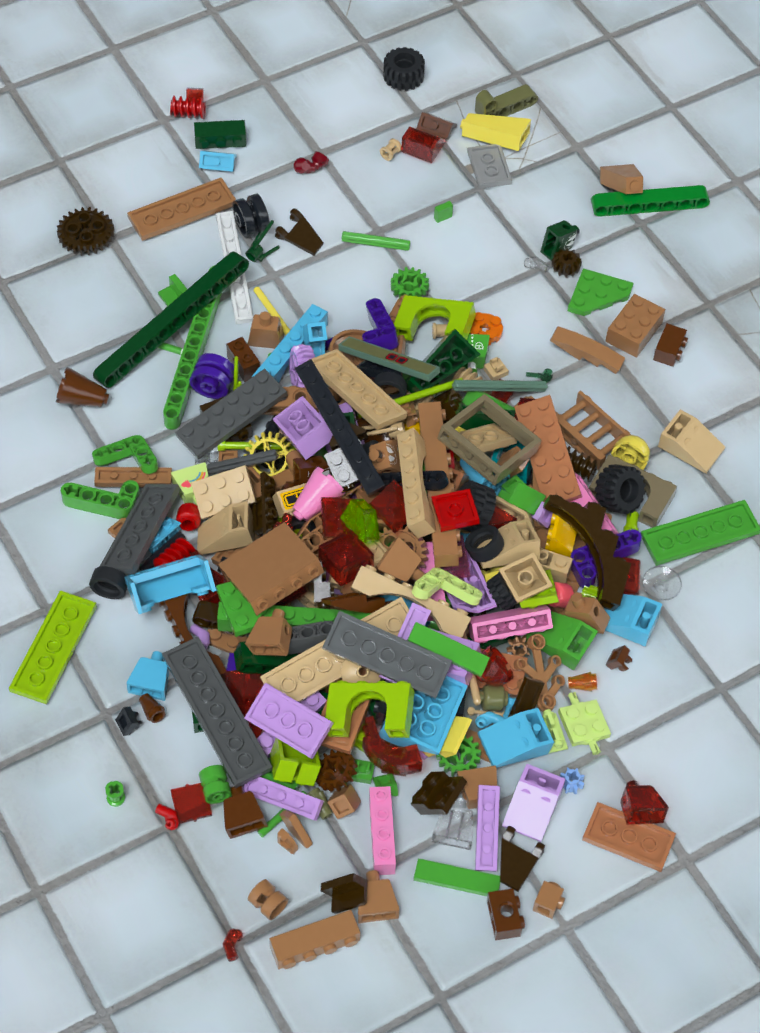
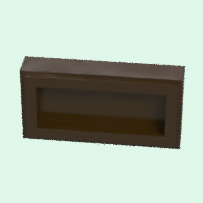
M524 677L510 714L513 716L519 712L535 709L545 683L541 680Z

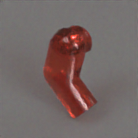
M233 928L229 930L223 941V948L229 962L238 959L235 944L243 937L240 929Z

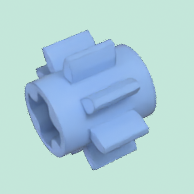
M567 768L565 774L560 773V777L565 778L564 789L566 794L568 792L577 794L578 788L583 789L584 783L582 781L584 780V775H580L578 768L575 770Z

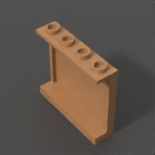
M285 522L218 564L227 582L230 581L248 601L256 616L324 573L316 555Z

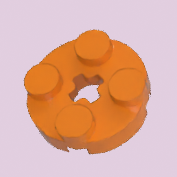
M477 312L469 334L490 335L489 345L492 342H498L503 332L501 318ZM482 328H487L489 330H486V332L482 331Z

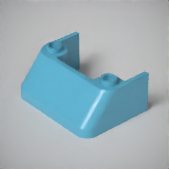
M201 555L190 556L124 577L134 608L138 614L151 611V607L155 603L191 592L201 596L209 593V590L212 592L216 591L208 560Z

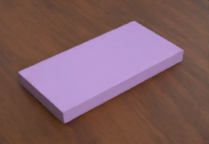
M267 683L263 685L244 719L311 759L315 756L333 725L332 721Z

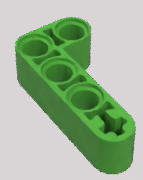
M133 480L124 482L119 494L75 483H65L61 487L62 501L65 506L116 519L127 518L140 495L139 485Z

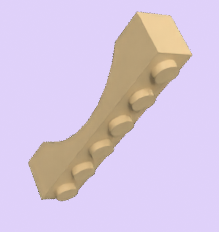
M415 428L397 434L407 527L417 538H421L436 532L434 515L427 498L423 480L422 467L424 457L426 456L425 440Z
M367 564L365 567L361 565L350 588L351 590L366 594L368 598L378 595H392L411 600L431 610L430 616L436 622L440 632L463 637L471 617L467 616L468 612L460 608L454 610L449 607V603L440 599L437 602L431 599V596L428 599H419L412 594V585L402 582V584L394 581L395 578L386 573L381 575L376 572V568Z

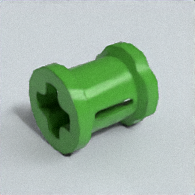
M119 781L109 782L105 787L107 802L113 807L121 806L125 801L123 784Z

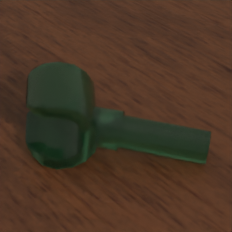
M548 368L543 373L526 372L527 377L540 378L541 381H546V383L553 377L551 375L552 370Z

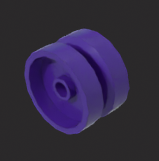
M205 353L196 362L195 369L189 379L190 385L198 394L211 399L222 398L228 394L234 379V365L220 355Z

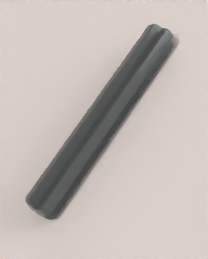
M275 449L214 462L207 465V471L209 475L244 465L248 467L277 460L278 454Z

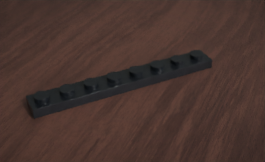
M312 359L295 367L298 376L368 497L385 488V484Z

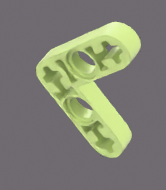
M432 568L415 582L411 591L415 597L424 600L441 588L470 605H479L483 596L479 589L441 568Z

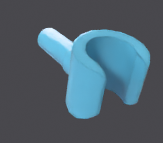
M508 694V703L503 714L504 718H508L516 698H511L510 694Z

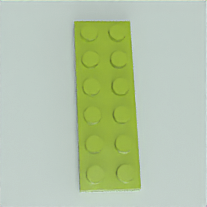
M59 591L9 686L10 692L47 705L97 607L96 602Z

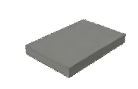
M491 144L467 148L479 189L512 184V178L500 145Z

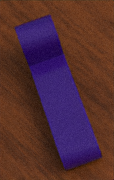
M378 298L368 300L366 308L373 330L367 331L362 335L363 341L388 350L396 348L399 345L396 328L382 301Z
M631 529L616 534L619 536L616 545L618 549H615L613 557L624 558L640 550L642 536L639 531ZM583 546L575 549L571 553V558H573L571 571L580 587L594 586L596 569L588 547Z

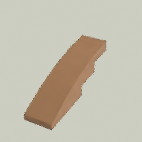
M557 326L550 339L552 343L576 359L580 360L583 357L596 367L601 364L615 374L620 370L625 360V357L607 346Z

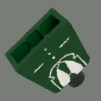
M565 220L548 226L540 252L552 261L555 252H558L560 249L565 251L566 248L570 250L573 247L576 235L580 233L579 228L576 225L572 226Z

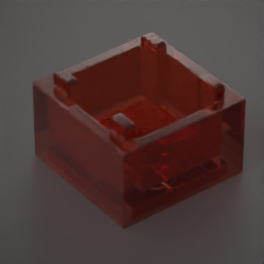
M352 529L318 546L319 561L322 562V566L326 567V571L340 587L355 580L361 565L365 567L367 564L374 567V554Z

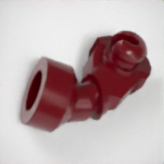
M315 151L311 157L312 162L302 157L297 158L294 162V170L299 174L315 172V170L317 171L321 167H326L329 159L324 154Z

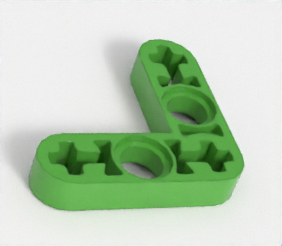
M140 435L122 439L92 452L94 464L98 466H103L132 455L143 473L151 474L158 470L155 455L145 439Z

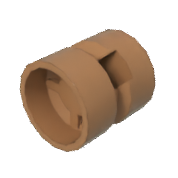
M264 879L252 889L248 896V901L256 908H261V913L266 918L273 920L285 909L288 904V898L280 891L275 892V886L267 879Z

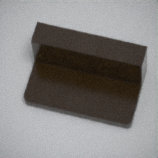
M352 873L321 883V892L332 897L331 912L336 914L365 905L367 903V880Z

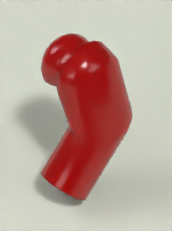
M159 803L155 813L165 817V827L168 830H175L179 825L177 812Z

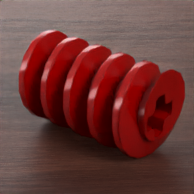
M173 95L170 115L174 113V116L178 117L180 113L181 117H185L187 113L188 118H191L194 114V118L198 119L200 115L201 119H204L206 101L203 103L201 97L198 102H196L195 97L190 101L188 96L185 101H183L182 96L176 100L175 95Z
M177 538L175 543H172L159 557L153 560L154 567L190 557V554L196 555L197 551L187 540Z

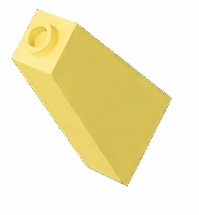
M468 113L466 118L462 119L460 129H462V136L519 151L530 134L531 119Z

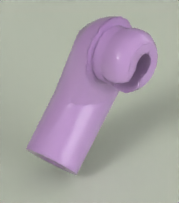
M193 624L190 628V633L199 637L207 650L210 644L209 632Z

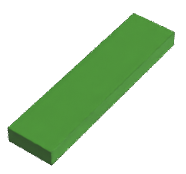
M417 622L414 623L407 639L411 643L452 660V664L479 677L482 676L490 658Z
M419 858L413 880L487 896L488 892L499 891L500 876Z

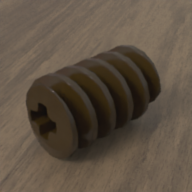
M568 446L567 449L574 472L578 475L581 474L583 480L587 478V481L590 482L597 470V460L595 459L590 463V456L584 460V453L576 456L577 450L575 449L570 453L571 447Z

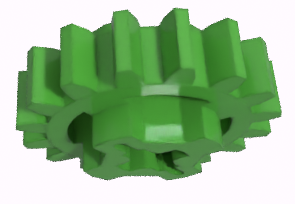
M405 267V271L398 269V274L394 273L393 278H391V291H394V296L399 295V298L404 294L417 297L426 296L429 290V278H426V273L421 274V269L414 271V267L411 270Z
M465 734L458 749L461 755L460 760L457 754L447 758L439 754L436 755V759L440 760L438 762L439 767L445 766L444 772L451 771V776L454 777L457 771L476 769V763H480V757L478 756L481 755V750L478 749V742L473 743V737L471 736L467 739Z

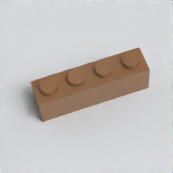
M352 910L271 937L269 938L270 949L278 970L282 968L289 969L301 961L309 962L318 955L324 953L329 955L336 952L338 948L356 945L360 941V930Z

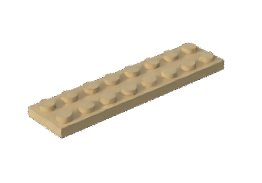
M400 597L361 620L398 636L409 608L403 598ZM324 640L260 676L263 684L267 683L292 699L301 702L328 687L330 683H335L342 679L341 667L345 659L323 650Z

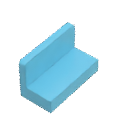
M202 150L200 151L199 168L234 172V160L237 154Z

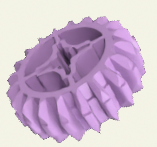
M299 344L291 349L289 372L292 386L305 388L295 367L309 359L315 358L310 345Z

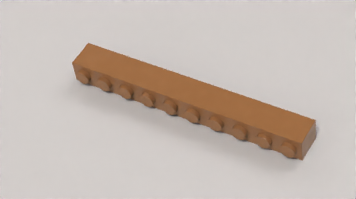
M441 401L418 403L420 435L425 440L426 456L424 457L425 471H444L449 481L444 489L426 490L434 515L436 532L431 533L435 568L459 566V558L462 557V547L457 545V542L460 541V530L453 529L441 532L431 502V496L455 492L454 483H450V480L453 479L452 468H448V465L451 464V455L446 450L449 448L437 439L440 429L444 425L443 420H446L445 409H441Z

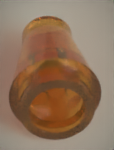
M591 672L568 677L569 689L590 692L597 690L596 673L591 674Z

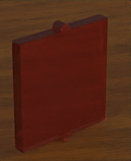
M201 783L186 784L184 787L170 790L174 808L178 814L179 824L188 821L196 822L197 819L212 816L210 804L205 801L204 787H202Z

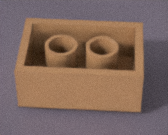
M633 294L608 327L605 342L637 358L663 323L666 309Z

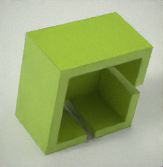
M275 738L270 752L273 779L291 783L294 780L299 785L314 786L321 768L318 751L313 759L278 738Z

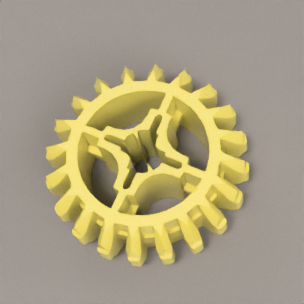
M269 431L268 437L262 432V439L255 435L254 438L257 442L249 441L252 448L246 446L245 450L250 452V454H254L256 447L263 443L264 451H267V449L272 450L268 442H274L283 449L282 451H277V454H279L278 458L285 456L284 465L277 471L275 461L266 462L270 472L263 471L257 465H253L252 467L258 474L265 472L269 476H274L288 469L286 468V455L294 449L288 450L287 447L291 445L290 442L283 443L286 440L285 436L279 440L280 433H276L274 438L272 437V431Z

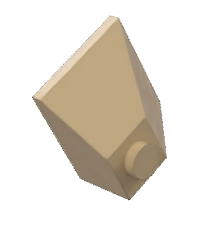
M534 553L499 569L517 604L553 587Z

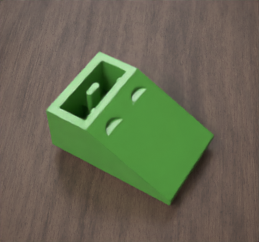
M551 611L553 628L546 629L543 632L527 633L525 635L526 641L534 634H541L545 639V646L541 651L549 656L558 655L561 658V663L574 671L598 631L581 620Z

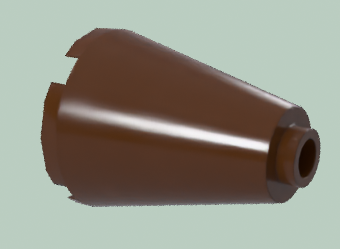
M66 367L64 372L65 378H62L58 389L57 403L102 407L103 404H107L109 394L106 393L107 389L75 370Z

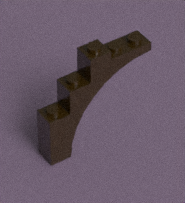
M550 494L545 500L543 508L562 518L580 535L588 547L595 564L598 588L596 599L603 608L614 611L620 606L631 563L626 562L621 557H613L619 536L613 534L610 530L601 529L607 508L602 507L596 502H588L582 507L577 502H569L559 495Z

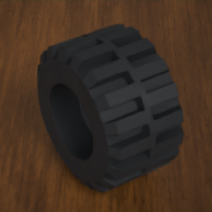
M398 47L396 50L392 49L390 53L386 54V57H384L383 77L388 86H391L393 89L397 88L400 91H408V89L413 90L415 87H419L420 83L423 82L425 59H423L422 54H419V51H414L413 48Z
M617 464L605 467L603 473L600 472L598 475L599 479L596 480L597 487H595V492L597 494L595 497L599 500L598 503L610 512L621 514L633 513L635 508L638 509L640 507V502L644 500L643 495L646 492L644 491L646 484L643 482V475L635 467Z
M469 480L458 491L470 489L480 524L462 527L461 529L472 532L478 527L489 524L495 510L496 493L494 489Z

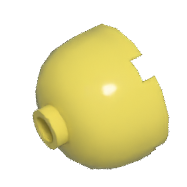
M627 435L616 442L611 455L644 470L649 461L650 450L642 438Z

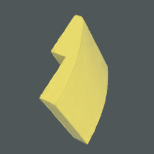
M455 716L439 753L440 755L447 758L457 754L472 720L470 718ZM422 752L428 757L435 755L427 752Z

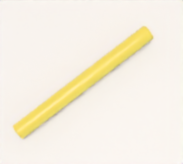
M255 287L253 291L270 315L280 318L283 332L286 336L290 331L289 327L260 287Z

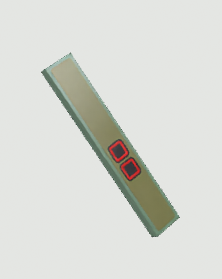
M350 336L338 345L339 351L428 382L440 373V367Z

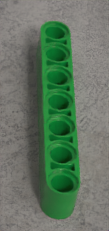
M696 185L643 190V193L624 194L622 192L598 193L591 197V204L594 215L602 217L700 209L707 207L710 204V199L706 187Z

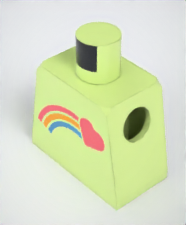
M205 462L171 472L172 484L179 485L181 489L179 496L183 502L195 503L197 505L191 482L208 477Z

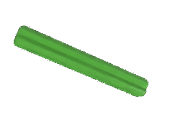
M343 231L341 237L343 242L407 251L410 249V240L347 231Z

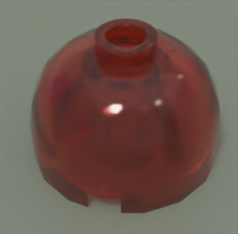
M490 645L481 652V654L490 657L482 676L476 675L481 683L485 682L489 686L498 687L513 680L512 669L507 670L506 664L508 662L496 647L492 648V645Z

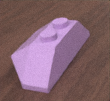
M463 550L462 557L459 558V566H448L445 568V571L479 589L483 596L479 605H470L445 591L454 610L460 608L466 612L480 613L497 607L492 594L489 593L486 581L477 562L470 557L467 550Z

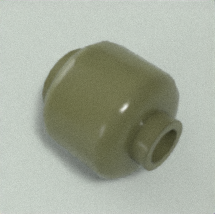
M486 684L483 686L482 691L479 690L483 710L501 711L503 707L507 706L508 691H505L502 685Z

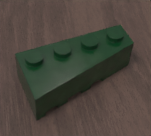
M454 329L447 333L423 360L440 367V373L430 382L410 375L405 380L407 390L412 394L431 388L481 354Z

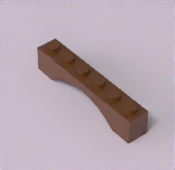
M187 594L158 602L159 606H163L165 609L164 615L167 622L171 621L173 625L171 628L174 636L179 637L181 641L179 645L192 640L193 637L185 623V612L188 605ZM207 651L225 683L228 682L227 671L220 657Z

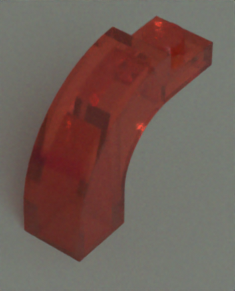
M374 717L365 718V726H362L364 735L362 748L368 759L375 766L386 772L399 775L422 771V759L417 744L400 748L392 747L380 738Z

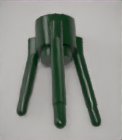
M274 220L270 221L263 232L258 233L250 248L245 252L246 257L250 261L256 262L259 260L262 262L265 257L280 248L278 245L263 254V248L259 245L273 225Z

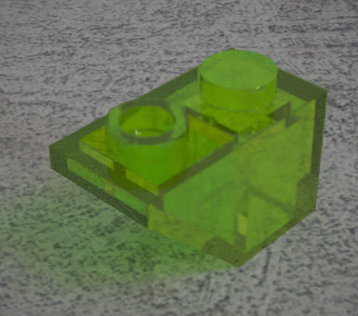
M363 498L351 499L340 519L348 529L353 530L362 542H378L380 537L376 510Z

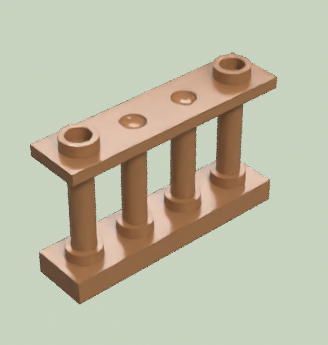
M581 390L578 392L576 405L562 415L556 412L564 440L572 448L576 449L579 454L584 453L583 457L585 459L590 456V463L596 459L598 471L605 462V455L612 451L616 442L624 436L631 435L628 430L622 428ZM581 409L589 414L588 417L575 426L566 421ZM593 421L598 422L602 426L588 438L580 433L581 430ZM607 432L615 438L602 449H597L592 444Z

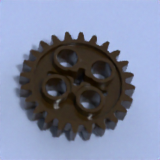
M82 207L81 211L74 209L75 213L69 211V216L63 215V220H59V225H57L59 243H62L63 248L67 247L68 252L73 249L74 254L80 251L81 255L84 252L90 255V251L97 254V249L103 251V246L108 247V242H112V237H114L112 219H109L108 214L104 215V211L98 213V208L94 209V211H91V207L87 210H84Z

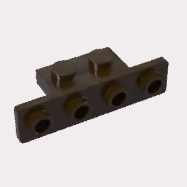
M262 472L260 473L261 496L256 498L257 503L252 504L253 532L257 535L261 533L265 535L277 527V512L272 498L275 494L276 483L273 477Z

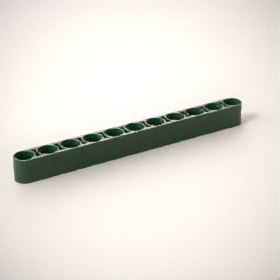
M234 251L230 252L94 370L93 378L106 388L113 387L248 269L249 261Z

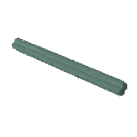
M454 380L452 383L453 390L545 392L548 388L546 381Z

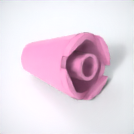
M320 467L313 471L292 507L294 510L292 514L299 521L309 520L346 494L343 492L342 486L330 474H322L324 470Z

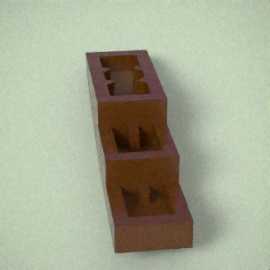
M360 592L321 599V603L363 613H373L394 601L385 602L384 598L377 596L368 598L366 594Z

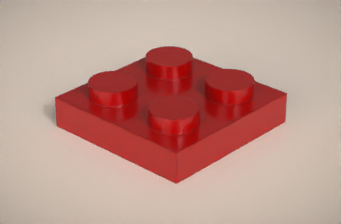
M470 489L431 496V502L441 532L480 524Z

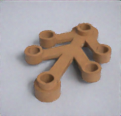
M534 634L528 638L527 645L533 652L536 671L527 664L524 658L516 659L513 665L517 671H524L530 678L541 680L545 683L537 701V707L542 712L547 709L552 711L556 705L554 696L559 688L565 684V679L562 675L553 676L551 679L552 685L549 690L547 689V682L555 669L561 665V658L558 655L549 657L548 666L544 670L541 649L545 646V639L541 634ZM524 678L518 680V689H520Z

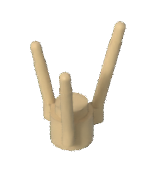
M396 422L380 430L367 432V435L371 436L388 432L391 439L397 440V434L404 432L405 428L403 422ZM372 425L362 426L365 430L375 429Z

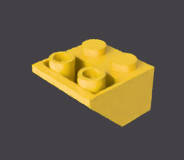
M553 513L545 549L571 558L577 532L566 521Z

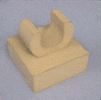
M498 357L491 359L483 367V370L491 380H499L509 373V370Z

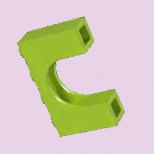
M405 295L394 322L397 336L404 335L406 340L413 341L416 330L423 320L440 316L449 320L445 335L456 329L467 340L476 316L474 302Z
M337 681V683H330L325 718L332 721L333 725L327 735L329 737H349L351 717L355 708L366 700L378 699L387 704L384 729L389 738H410L415 694L413 687L405 681H398L397 683H388L386 681H378L377 683Z

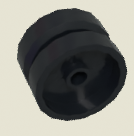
M256 193L249 195L247 200L240 198L233 201V214L241 234L244 237L254 235L256 230L260 233L263 232L270 221L261 196Z

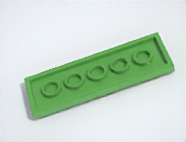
M742 500L641 531V536L657 566L760 534V526L747 502Z

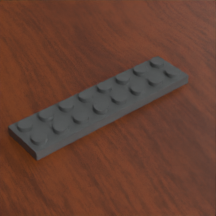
M199 637L162 653L166 665L234 787L238 788L272 771L271 763L246 719H244L242 712Z

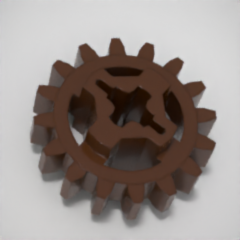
M331 749L329 755L324 753V759H320L321 768L315 781L324 791L328 789L330 793L334 791V788L338 792L341 790V786L347 788V782L354 781L352 775H357L355 768L358 767L355 762L356 759L352 754L340 751L335 753Z

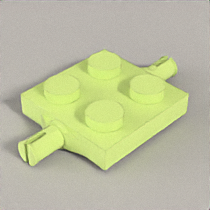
M571 692L568 694L571 705L561 707L558 710L560 719L572 747L581 744L589 745L592 754L597 755L601 752L597 742L610 738L611 732L597 699L579 702L576 692H573V694Z

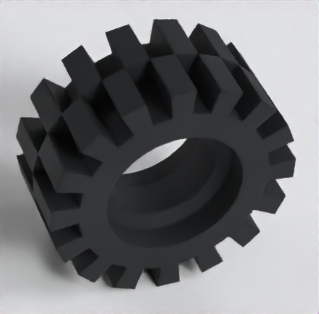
M500 572L486 582L489 593L492 594V598L496 600L497 604H500L501 608L509 610L517 604Z

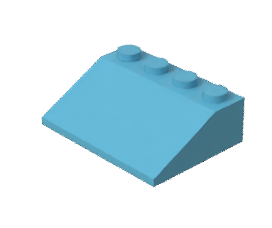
M446 676L436 699L415 691L410 738H389L384 729L385 720L377 737L397 746L439 755L468 685Z

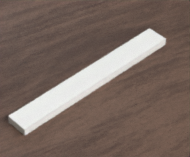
M233 211L216 213L223 258L233 251L241 255ZM244 272L229 285L236 324L252 323L253 320Z

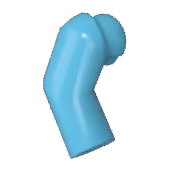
M487 711L479 715L475 723L478 728L482 729L506 718Z

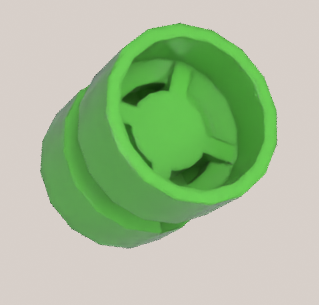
M222 765L208 766L199 772L202 787H204L203 793L207 803L217 804L231 797V789L229 783L226 782L228 778Z

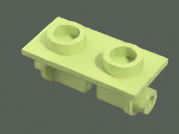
M550 709L543 711L542 717L554 740L549 753L568 749L556 713L551 712Z

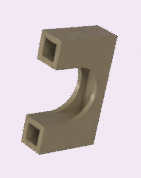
M609 454L590 484V491L595 497L597 494L595 492V487H597L596 480L599 479L598 475L600 472L603 473L605 467L611 464L635 467L644 477L643 482L646 484L644 491H646L645 493L648 497L640 511L638 521L651 528L656 527L675 497L677 486L670 481L663 480L653 473H648L636 465H631Z

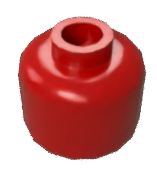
M184 503L178 508L176 521L181 522L179 525L181 529L194 531L200 526L201 517L196 504Z

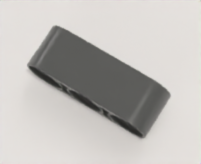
M321 621L293 626L288 654L302 653L326 640L334 622Z

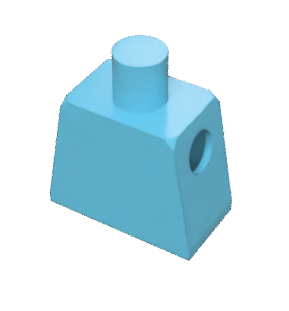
M154 651L151 659L145 657L139 659L127 680L128 693L140 696L148 693L154 699L165 701L169 668L163 662L161 652Z

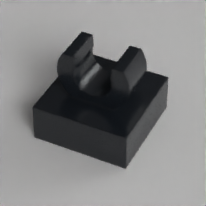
M123 707L115 719L123 736L130 735L134 729H138L143 723L142 721H137L138 712L132 711L131 707Z

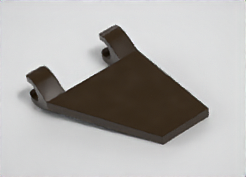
M293 208L290 211V220L297 222L289 233L283 227L278 226L275 229V237L286 240L315 256L324 242L302 213Z
M508 826L501 839L500 882L519 892L535 864L544 853L545 845L538 842L532 854L511 843L516 829Z

